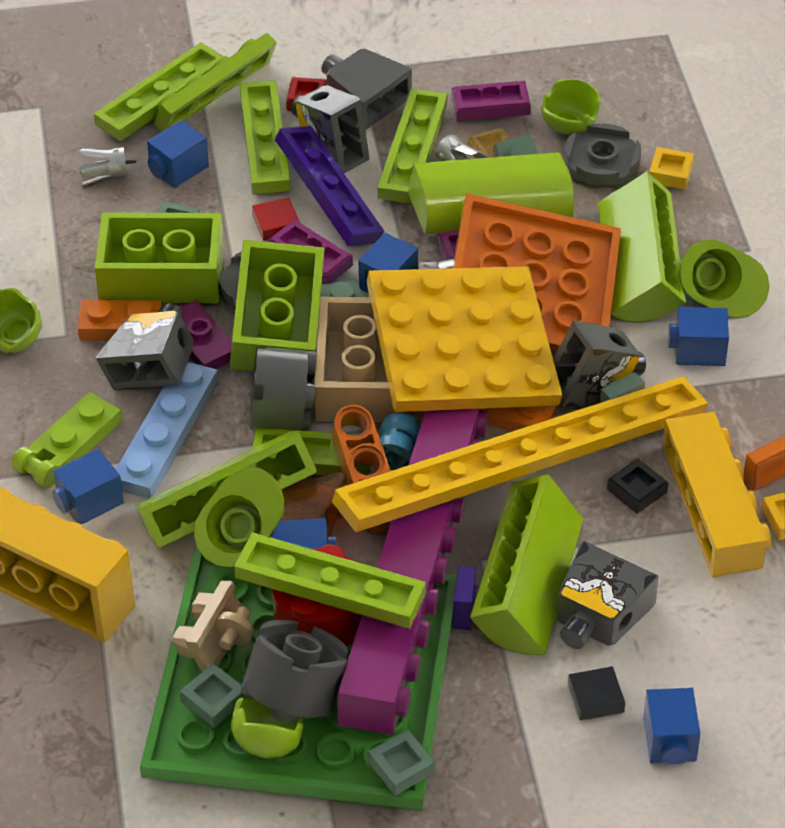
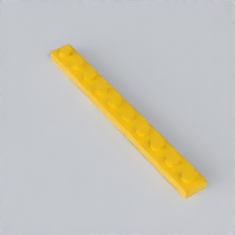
M684 376L335 489L332 502L353 530L359 532L664 429L665 419L705 413L708 402Z

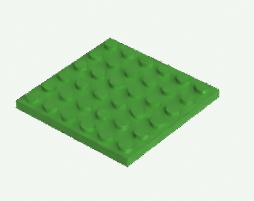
M195 546L173 635L179 626L194 627L197 621L192 613V603L199 592L214 593L221 580L233 581L235 597L249 610L250 616L248 621L254 627L255 633L249 644L241 646L233 644L232 648L226 651L218 667L242 685L260 627L264 623L274 620L272 588L235 578L234 567L215 565L205 559L197 546ZM446 574L444 584L436 583L435 589H439L437 611L435 616L427 615L426 621H430L426 649L418 648L417 654L421 655L418 679L416 683L408 682L407 688L411 689L409 711L407 717L399 716L394 735L339 726L337 695L330 716L303 717V732L296 749L283 757L264 759L252 755L244 750L233 737L231 720L234 712L213 728L181 703L180 690L202 672L194 658L179 655L171 640L140 764L141 778L423 811L428 778L394 796L368 763V751L409 730L428 755L432 756L453 623V600L457 575ZM354 641L349 646H347V659H349V655Z

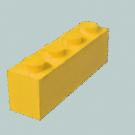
M715 411L665 419L662 449L711 576L716 577L763 568L765 552L771 548L770 532L768 526L765 523L761 524L759 521L757 502L753 491H747L745 487L742 463L739 458H733L728 429L720 426Z

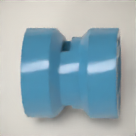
M391 413L385 416L379 430L380 441L390 471L408 466L421 423L408 414Z

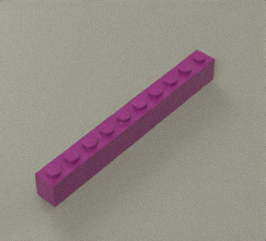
M482 409L425 411L409 465L481 442L477 438L485 437L489 413L483 412ZM460 497L391 521L377 568L426 582V594L410 629L362 615L338 691L339 726L394 735L399 716L407 717L411 701V689L407 688L408 682L416 683L418 679L421 655L417 654L418 648L426 649L430 632V621H426L427 615L435 616L437 611L439 589H435L436 583L444 584L448 558L444 557L445 553H453L457 528L453 527V523H461L465 497Z

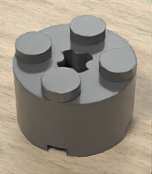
M272 347L256 348L253 391L251 392L250 429L309 431L311 410H305V408L313 409L315 384L312 383V378H307V376H314L316 351Z
M273 620L264 623L260 627L241 685V692L271 708V716L281 722L295 723L299 717L330 716L348 661L347 647L341 640L323 629L313 627L310 634L297 630L299 622Z

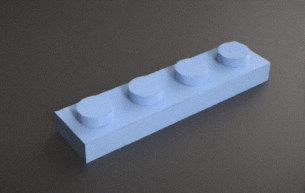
M187 362L179 385L163 387L116 468L121 477L122 491L145 498L154 496L218 383L217 369Z

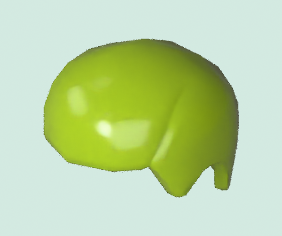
M560 79L555 81L549 94L544 95L542 101L541 116L546 125L556 132L571 135L575 131H577V134L587 131V126L595 123L599 113L601 99L598 90L588 82L578 79Z
M0 289V351L6 354L9 352L14 354L24 351L36 341L42 328L41 315L34 301L25 297L18 289Z
M240 698L235 705L231 720V730L235 741L244 750L265 759L283 757L297 748L303 732V717H299L295 723L281 722L271 716V708L261 704L254 698Z

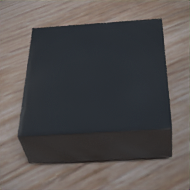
M638 458L608 479L607 490L638 514L668 492L669 482Z
M613 666L568 674V686L579 720L625 712V700Z

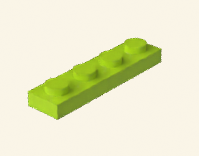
M265 33L256 40L251 38L231 57L224 56L213 65L212 69L203 76L197 74L192 77L185 85V88L176 94L170 92L165 95L157 106L159 110L154 125L163 132L177 122L185 121L269 64L277 42L268 33Z
M200 42L94 113L95 125L117 140H124L157 117L159 110L157 106L165 95L170 92L176 94L185 88V85L192 77L197 74L203 76L224 56Z
M276 80L239 83L252 195L291 191L287 157L275 141L279 129L283 128Z
M411 88L377 187L378 199L412 204L408 195L413 163H426L430 160L447 108V93Z
M253 532L234 566L235 578L409 629L426 594V582Z

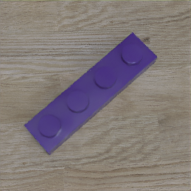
M311 126L280 128L275 137L276 143L346 245L375 243L383 235L384 229Z

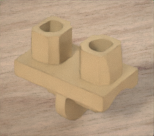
M221 580L214 593L199 592L192 603V613L197 621L194 627L179 626L172 637V642L179 655L194 658L201 672L213 663L218 666L226 651L230 650L233 644L239 646L247 645L254 636V627L248 621L250 612L235 597L233 581Z

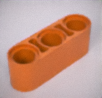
M356 404L341 408L334 420L332 441L346 485L390 472L370 412L363 406ZM347 425H355L363 433L358 436L347 435L342 428ZM366 463L373 466L376 472L371 475H363L356 471L355 467ZM391 521L365 530L373 534H383L389 530Z

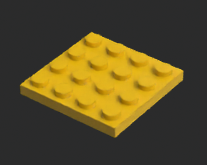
M528 266L369 271L367 286L394 412L558 406L560 404L562 391Z

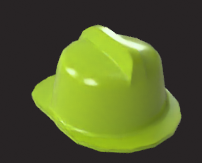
M713 239L702 240L691 246L682 257L679 269L680 282L685 292L695 301L709 308H727L728 316L739 318L755 313L767 300L770 286L768 274L762 264L753 257L726 243Z
M245 467L232 472L221 483L210 500L202 508L195 522V541L197 548L205 559L217 566L234 567L252 532L270 537L284 513V496L281 486L276 479L261 468Z

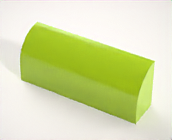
M560 152L413 163L408 195L425 235L459 230L466 193L573 217L574 214L572 180Z
M646 171L598 202L600 224L621 228L611 315L628 322L653 321L669 314L686 303L684 288L680 282L679 269L681 264L671 192Z
M288 431L134 505L154 545L159 549L194 532L195 522L202 508L210 500L221 483L236 470L245 467L261 468L276 479L281 489L317 473L299 432Z
M549 474L512 482L470 616L492 642L506 650L524 655H546L557 616L558 594L570 569L583 523V517Z

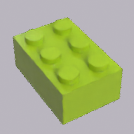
M102 212L95 261V276L99 300H162V303H190L197 300L198 303H219L220 272L222 270L224 253L221 213Z
M243 240L230 369L254 371L257 347L316 351L324 248Z

